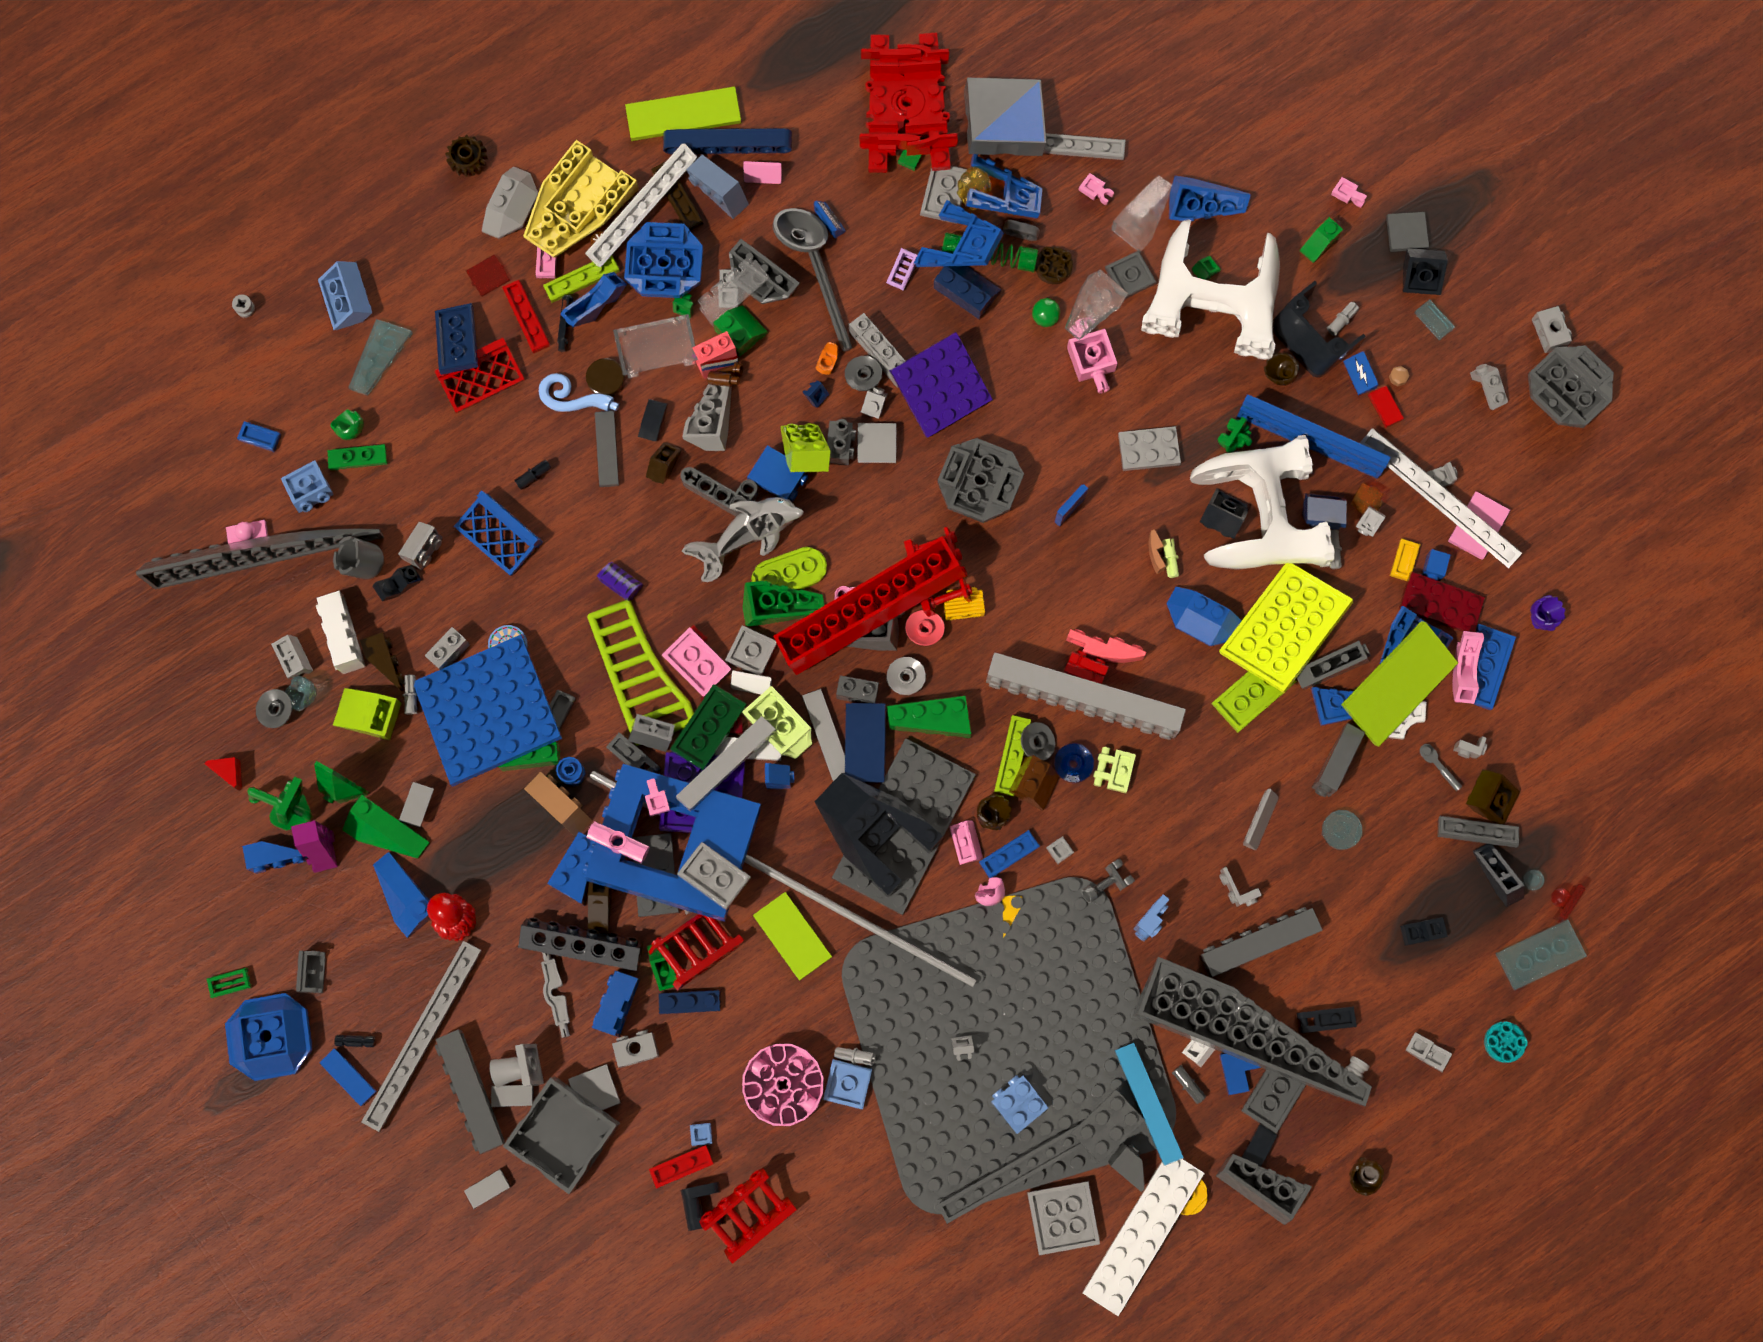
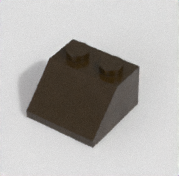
M1482 769L1472 792L1468 796L1466 804L1475 813L1497 824L1505 825L1520 791L1503 774Z

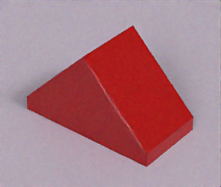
M235 757L208 760L204 763L233 788L239 791L242 789L241 763L239 759Z

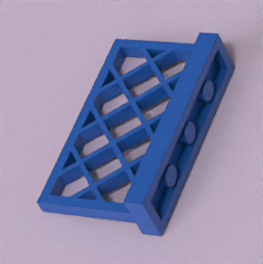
M481 490L477 495L476 501L454 527L506 573L512 576L536 547L539 548L543 541L488 493ZM481 504L485 507V516L476 517L475 509ZM489 518H497L499 520V528L490 529ZM486 519V529L476 530V520ZM472 520L473 531H465L461 526L465 521ZM511 530L514 540L504 541L503 531ZM500 531V542H491L490 532ZM486 532L487 543H479L477 541V533ZM525 542L530 547L525 553H518L517 543ZM514 543V554L505 555L504 544ZM491 545H501V555H492ZM506 557H515V565L511 569L505 566Z

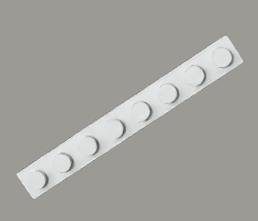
M686 144L680 145L585 253L597 267H601L686 169L696 160V155Z

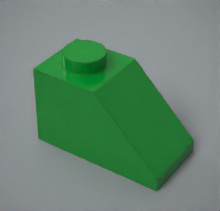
M1329 217L1316 229L1300 249V252L1314 263L1340 237L1343 229Z
M652 945L647 946L648 951L650 950ZM658 950L652 955L648 953L659 991L673 988V983L677 979L674 970Z

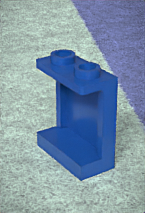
M767 445L747 476V479L753 480L758 486L775 496L789 499L793 502L798 495L797 489L800 485L803 486L806 483L808 475L807 472H790L786 456Z

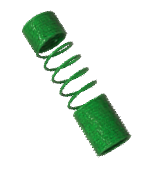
M946 232L942 252L953 254L962 235ZM1001 242L994 262L993 255L991 257V264L994 265L1001 248V266L1004 267L1011 249L1010 266L1013 269L1021 250L1018 270L1034 273L1038 249L1020 246L1012 266L1013 245L1009 246L1003 263V243Z

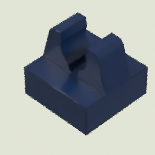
M816 380L815 383H810L811 387L807 391L804 390L803 394L812 406L818 408L828 397L829 393L823 384Z

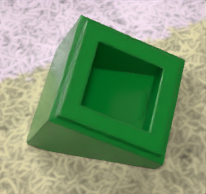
M1211 256L1197 261L1192 267L1194 274L1203 280H1208L1221 271Z

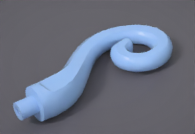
M550 374L539 385L541 401L555 411L570 412L587 407H598L605 411H610V409L617 411L619 408V404L614 402L613 397L599 393L589 394L567 402L553 399L549 395V387L555 382L563 384L562 390L554 391L555 397L565 398L571 392V382L562 374Z

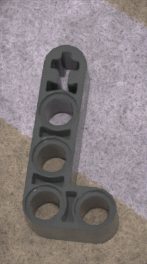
M692 467L684 468L680 474L685 488L734 516L739 515L741 512L730 509V504L739 501H755L758 496V488L753 480L743 481L737 491L734 492ZM691 476H693V479H694V480L689 479V480L687 481L686 477H689V478H690ZM708 484L711 488L708 491H704L701 489L702 486ZM748 487L754 489L751 494L745 493L744 490ZM720 494L728 496L725 500L718 499Z

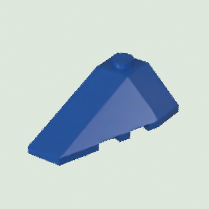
M1174 176L1170 190L1169 219L1178 221L1189 219L1194 221V219H1208L1211 216L1217 215L1227 216L1245 213L1251 194L1193 178Z
M388 852L374 863L373 866L393 920L404 935L409 938L430 920L427 913L429 899L391 853Z

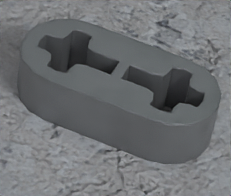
M1006 220L1003 227L1005 234L1029 241H1036L1040 231L1036 226L1014 220Z

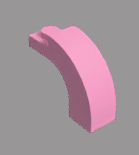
M1463 631L1461 641L1457 644L1455 659L1458 664L1453 668V696L1455 702L1475 703L1479 689L1477 663L1484 640L1483 633Z

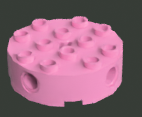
M775 1044L761 1049L749 1061L743 1074L742 1092L748 1108L758 1119L773 1126H792L805 1121L818 1108L824 1091V1077L818 1062L806 1050L793 1044ZM786 1079L788 1081V1089L783 1088L779 1090L780 1085L778 1082L785 1081Z

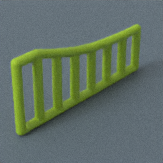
M624 600L589 613L587 616L630 733L635 718L633 719L629 708L671 692L678 698L679 702L643 716L656 719L684 708L688 719L673 724L675 725L673 733L684 729L694 714L691 703L665 672L653 653L631 600ZM626 608L629 619L603 629L599 628L596 619ZM633 626L637 636L606 647L603 639L604 636ZM639 643L641 644L645 652L644 654L613 665L610 654ZM648 660L655 669L621 683L616 674L618 671ZM659 676L667 685L627 701L623 690Z

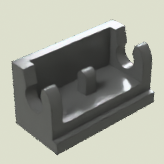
M637 714L628 741L666 752L671 742L675 725Z
M299 951L297 992L323 993L325 952Z

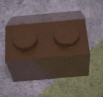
M1031 755L1025 757L1009 792L1043 811L1060 775L1049 763Z

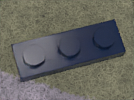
M719 990L659 994V1014L720 1011Z

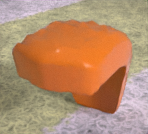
M828 342L823 348L816 364V370L821 374H831L838 356V346L836 344Z

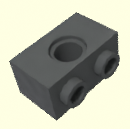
M840 676L836 698L855 703L876 704L879 683Z

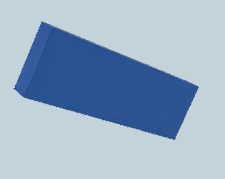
M1028 830L979 861V864L988 878H992L1040 846Z
M336 1048L319 1062L360 1106H363L377 1092Z

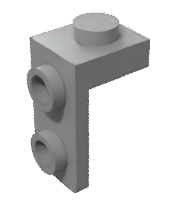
M1482 364L1477 366L1476 370L1470 372L1472 380L1481 382L1491 410L1508 402L1498 368Z
M1227 867L1220 870V880L1224 886L1227 885L1230 891L1228 896L1232 904L1235 903L1238 907L1245 903L1247 906L1258 902L1257 898L1261 896L1259 888L1240 896Z

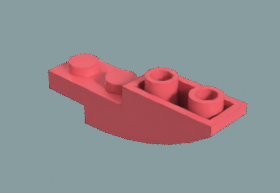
M1070 629L1066 639L1068 642L1083 647V652L1088 655V658H1098L1105 662H1135L1143 660L1146 654L1142 647L1134 644L1132 646L1125 644V641L1121 638L1114 637L1113 639L1110 637L1108 643L1105 644L1101 638L1088 637L1085 635V632L1078 629Z

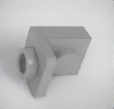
M1450 462L1446 463L1443 467L1426 472L1443 487L1453 485L1458 477L1456 468L1452 467Z
M1369 506L1356 527L1359 528L1358 531L1361 534L1373 537L1386 516Z

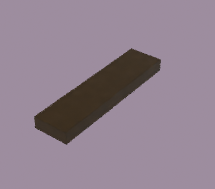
M665 162L651 169L653 175L657 173ZM678 179L665 195L681 223L685 224L691 231L701 226L703 220Z

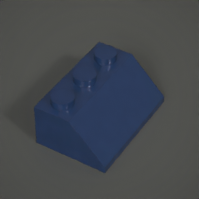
M944 266L934 279L935 290L979 320L1001 292L1000 288L968 266Z

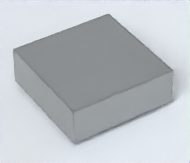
M1063 836L1046 847L1057 865L1074 853Z

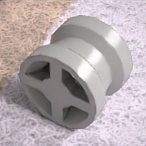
M238 295L232 301V307L240 317H250L255 311L253 302L246 295Z
M1352 1056L1350 1058L1351 1063L1345 1069L1363 1080V1074L1365 1071H1368L1370 1066Z

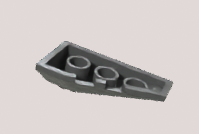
M896 616L847 645V647L896 651L899 639L898 617Z

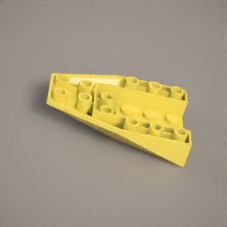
M576 140L542 182L523 237L555 258L604 225L639 190L637 180L622 170L617 173L595 158L591 149Z

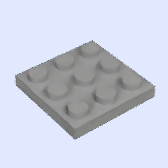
M1088 1181L1027 1192L1039 1255L1100 1244Z

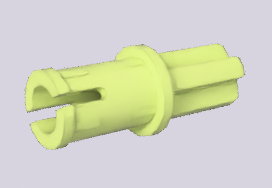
M1165 539L1162 541L1164 550L1163 561L1166 562L1168 577L1175 578L1179 576L1177 565L1178 555H1176L1174 539H1171V541L1170 539Z

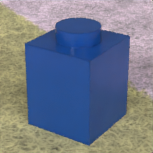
M1431 549L1426 556L1422 576L1441 581L1445 577L1450 554Z

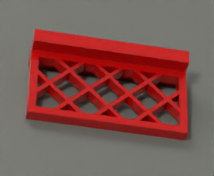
M504 338L477 350V369L471 368L443 375L440 374L439 369L434 371L456 414L525 380ZM504 352H507L509 356L507 365L497 362L498 356ZM483 362L492 363L490 373L480 371ZM495 365L505 367L502 378L492 375ZM508 369L516 371L519 378L513 381L505 379ZM471 370L475 372L472 382L462 379L465 371ZM478 373L488 376L485 386L475 383ZM491 377L501 380L499 388L492 389L488 387ZM451 378L458 380L456 389L447 388L444 381ZM461 381L471 384L468 394L458 391ZM474 386L484 389L482 396L478 398L471 396ZM459 394L467 397L465 404L457 408L454 402L456 395Z

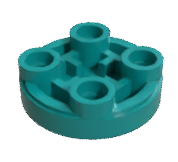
M1507 1021L1493 1024L1484 1036V1046L1491 1058L1501 1063L1518 1060L1523 1055L1528 1044L1523 1031L1517 1025Z

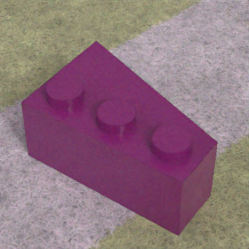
M317 821L291 826L295 847L303 857L307 856L309 858L307 863L308 865L312 864L314 873L338 867L333 847L335 836L332 830L330 831L329 828Z

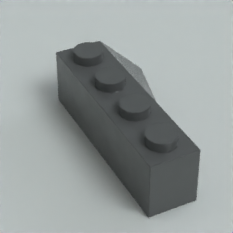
M1234 1154L1225 1160L1216 1177L1283 1225L1293 1220L1312 1187L1296 1182L1293 1178L1279 1175L1271 1169L1262 1168L1258 1164Z

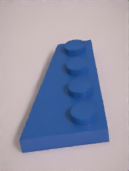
M1478 624L1476 633H1483L1484 640L1477 663L1479 689L1474 705L1492 710L1516 637Z

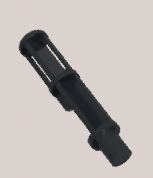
M571 295L562 296L561 312L563 300H566L565 308L569 305V301L573 303L574 298ZM561 315L557 342L559 344L558 351L565 352L566 345L569 342L565 338V330L570 325Z

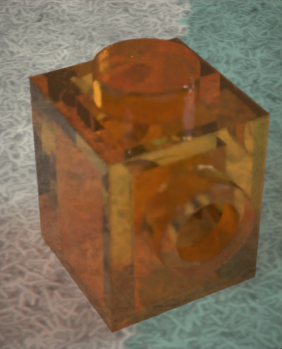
M1362 483L1350 504L1356 507L1362 514L1365 513L1369 506L1378 511L1383 503L1380 500L1383 493L1375 486H1368Z

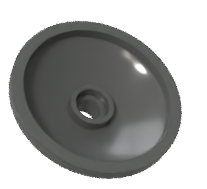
M796 208L784 209L777 213L773 220L772 227L776 237L785 246L795 251H817L827 241L828 232L826 226L817 216L808 211Z

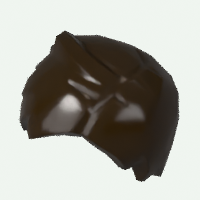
M1288 353L1274 354L1272 358L1266 361V366H1264L1265 376L1274 384L1289 385L1298 376L1299 363Z
M997 794L982 799L977 806V818L980 825L990 830H1001L1002 826L1011 817L1012 808L1008 806L1009 801L1004 796Z
M1364 1157L1359 1158L1349 1173L1352 1188L1358 1194L1365 1196L1376 1193L1383 1183L1384 1170L1381 1165L1374 1160Z

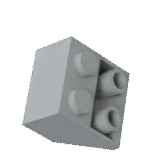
M418 522L398 555L404 561L422 570L424 566L426 567L430 563L434 550H438L441 546L442 537L435 527Z

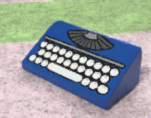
M816 200L814 202V211L833 238H837L845 233V228L828 204Z

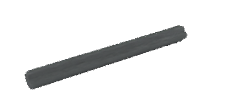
M819 250L809 252L842 351H848L852 348Z

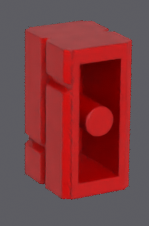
M1072 651L1064 673L1102 684L1109 667L1105 665L1106 662L1095 658V660L1087 658L1088 655L1082 651H1077L1076 653Z

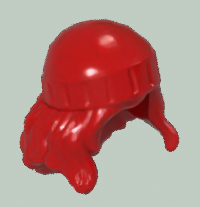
M449 893L436 894L429 900L427 913L432 921L431 926L442 939L462 941L466 936L470 935L471 930L476 925L475 909L470 903L462 899L458 894L451 895Z

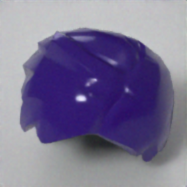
M1552 595L1544 596L1532 604L1530 610L1531 620L1535 629L1553 631L1565 619L1564 613L1566 609L1562 608L1563 602L1558 600V597H1553Z

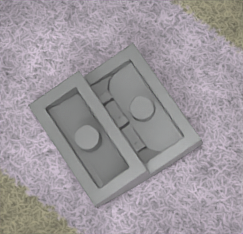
M858 423V463H896V423Z

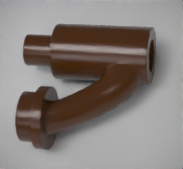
M735 362L733 366L724 367L715 372L710 371L707 378L708 384L732 387L733 384L739 385L740 378L734 376L742 375L743 364Z

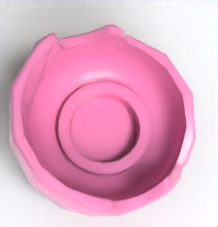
M999 877L989 878L988 885L983 886L980 884L978 891L975 893L976 901L984 906L996 905L1003 900L1005 887L1002 879Z

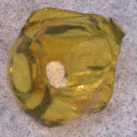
M971 166L961 175L958 181L957 195L963 203L966 204L967 193L970 188L986 194L991 191L990 178L983 169Z

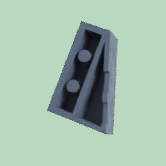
M701 155L686 169L690 176L688 178L694 186H698L732 219L749 205L739 182L704 155Z

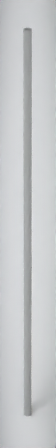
M595 771L590 775V778L610 789L616 786V782ZM644 802L643 807L648 809L647 803ZM746 855L744 862L964 983L972 987L976 983V979L755 858Z

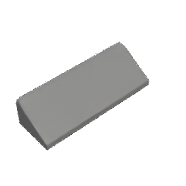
M1267 789L1264 792L1243 841L1244 846L1253 850H1257L1278 801V796L1271 789Z

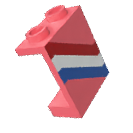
M727 331L692 347L698 359L696 364L704 379L708 378L710 371L715 372L718 369L733 366L735 362H738L736 348Z

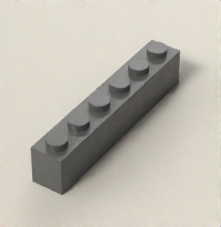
M1304 907L1294 911L1296 915L1290 918L1288 915L1277 918L1278 923L1271 926L1269 922L1258 926L1259 931L1254 933L1251 930L1241 933V938L1235 941L1233 938L1222 941L1223 946L1216 949L1214 945L1203 949L1204 954L1200 955V958L1208 976L1211 978L1322 931L1313 908L1307 910Z
M458 1029L437 1038L435 1049L445 1062L442 1064L446 1075H450L452 1081L450 1088L453 1094L458 1096L457 1106L459 1111L465 1114L467 1120L464 1123L467 1131L472 1132L474 1138L472 1145L475 1151L484 1154L505 1144L503 1134L463 1031Z

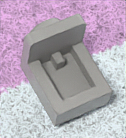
M879 387L868 390L861 413L879 419L888 393H885V390Z
M1482 736L1479 738L1476 745L1459 740L1455 743L1453 751L1458 752V755L1461 757L1476 759L1484 755L1486 751V737Z

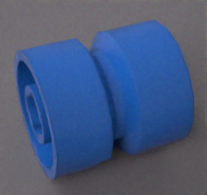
M574 757L563 758L557 764V776L567 786H578L585 779V769Z

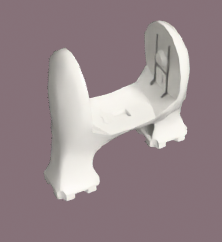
M1191 220L1182 221L1168 242L1161 263L1157 292L1149 310L1143 316L1141 331L1153 335L1162 334L1165 337L1171 338L1179 337L1182 322L1180 320V310L1186 306L1211 312L1233 314L1242 324V332L1237 338L1234 353L1246 357L1254 356L1263 360L1272 358L1275 349L1272 332L1273 310L1280 272L1276 238L1271 233L1266 235L1263 253L1258 261L1257 268L1259 273L1257 278L1246 286L1218 284L1192 277L1183 263L1184 257L1188 255L1189 250L1187 239Z
M1306 435L1298 436L1283 446L1225 453L1205 461L1192 470L1190 480L1195 484L1212 485L1240 480L1252 487L1260 512L1262 539L1232 543L1210 550L1204 554V558L1209 565L1219 568L1247 569L1285 563H1308L1327 567L1334 560V547L1331 543V531L1327 522L1319 523L1318 526L1312 529L1299 530L1292 527L1287 519L1286 504L1280 480L1284 478L1304 480L1308 479V474L1312 473V459L1309 455V443Z

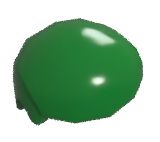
M1040 299L1033 306L1032 317L1037 325L1051 327L1060 318V307L1052 299Z

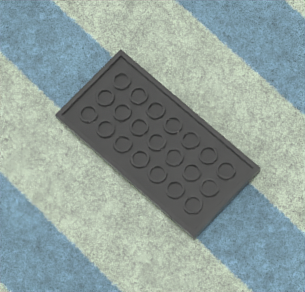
M905 738L879 790L899 798L944 837L976 774ZM900 827L874 854L902 880V884L889 897L882 893L853 866L844 855L832 879L903 915L939 844L928 854Z

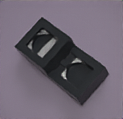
M652 399L648 400L638 437L655 442L658 441L661 425L664 422L667 410V403Z
M1443 917L1400 926L1405 946L1448 937Z
M1259 1124L1241 1157L1261 1167L1277 1134Z

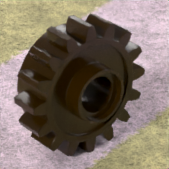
M468 135L465 137L458 136V139L452 140L451 146H447L449 152L445 153L446 161L453 172L456 171L459 176L462 172H464L465 177H468L470 172L474 176L475 170L481 172L480 166H486L485 160L488 159L487 150L483 146L482 141H477L475 136L472 138L468 137Z

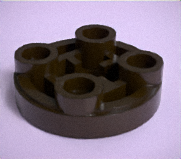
M1047 246L1037 256L1035 271L1042 281L1048 284H1060L1071 275L1073 261L1070 252L1060 247Z
M609 358L598 359L587 369L586 382L593 393L613 397L624 384L625 376L623 369L615 360Z

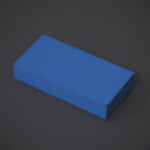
M244 421L237 439L275 452L281 434Z

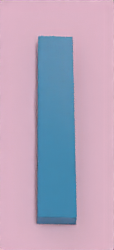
M1132 1043L1115 1050L1163 1165L1166 1166L1183 1159L1184 1157L1135 1044Z

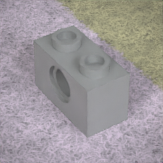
M1559 306L1537 312L1532 318L1545 353L1553 351L1556 347H1567L1572 341V333L1570 329H1567L1564 313L1560 311ZM1550 326L1556 328L1557 332L1552 331Z
M451 627L425 656L439 670H442L452 665L470 644Z
M648 1030L636 1033L637 1037L629 1039L628 1036L617 1038V1042L612 1043L618 1068L658 1058L659 1053L654 1033H648ZM633 1043L640 1044L641 1049L637 1054H632L630 1051Z

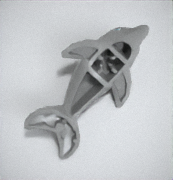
M777 497L759 502L739 501L732 503L729 508L741 513L729 524L717 543L690 542L684 546L682 552L703 561L704 573L701 580L703 582L713 581L720 576L724 556L728 553L762 540L760 555L765 556L773 551L779 541L780 531L791 524L794 519L800 518L804 513L803 510L795 507L789 499Z

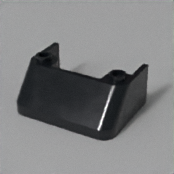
M1314 281L1292 298L1273 319L1272 332L1312 376L1320 378L1358 349L1366 336L1362 334L1350 345L1342 338H1333L1327 343L1302 316L1309 309L1307 298L1312 295L1317 285V282Z

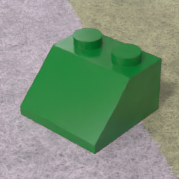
M743 305L727 310L713 322L714 330L718 335L726 331L728 332L739 357L768 333Z

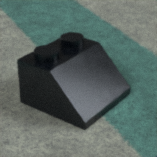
M1407 248L1403 265L1402 291L1406 293L1441 295L1448 263L1445 251Z
M1216 488L1200 523L1206 528L1220 532L1225 537L1235 539L1251 504Z

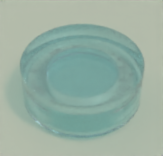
M1530 870L1524 874L1523 884L1529 890H1538L1544 884V876L1537 870Z

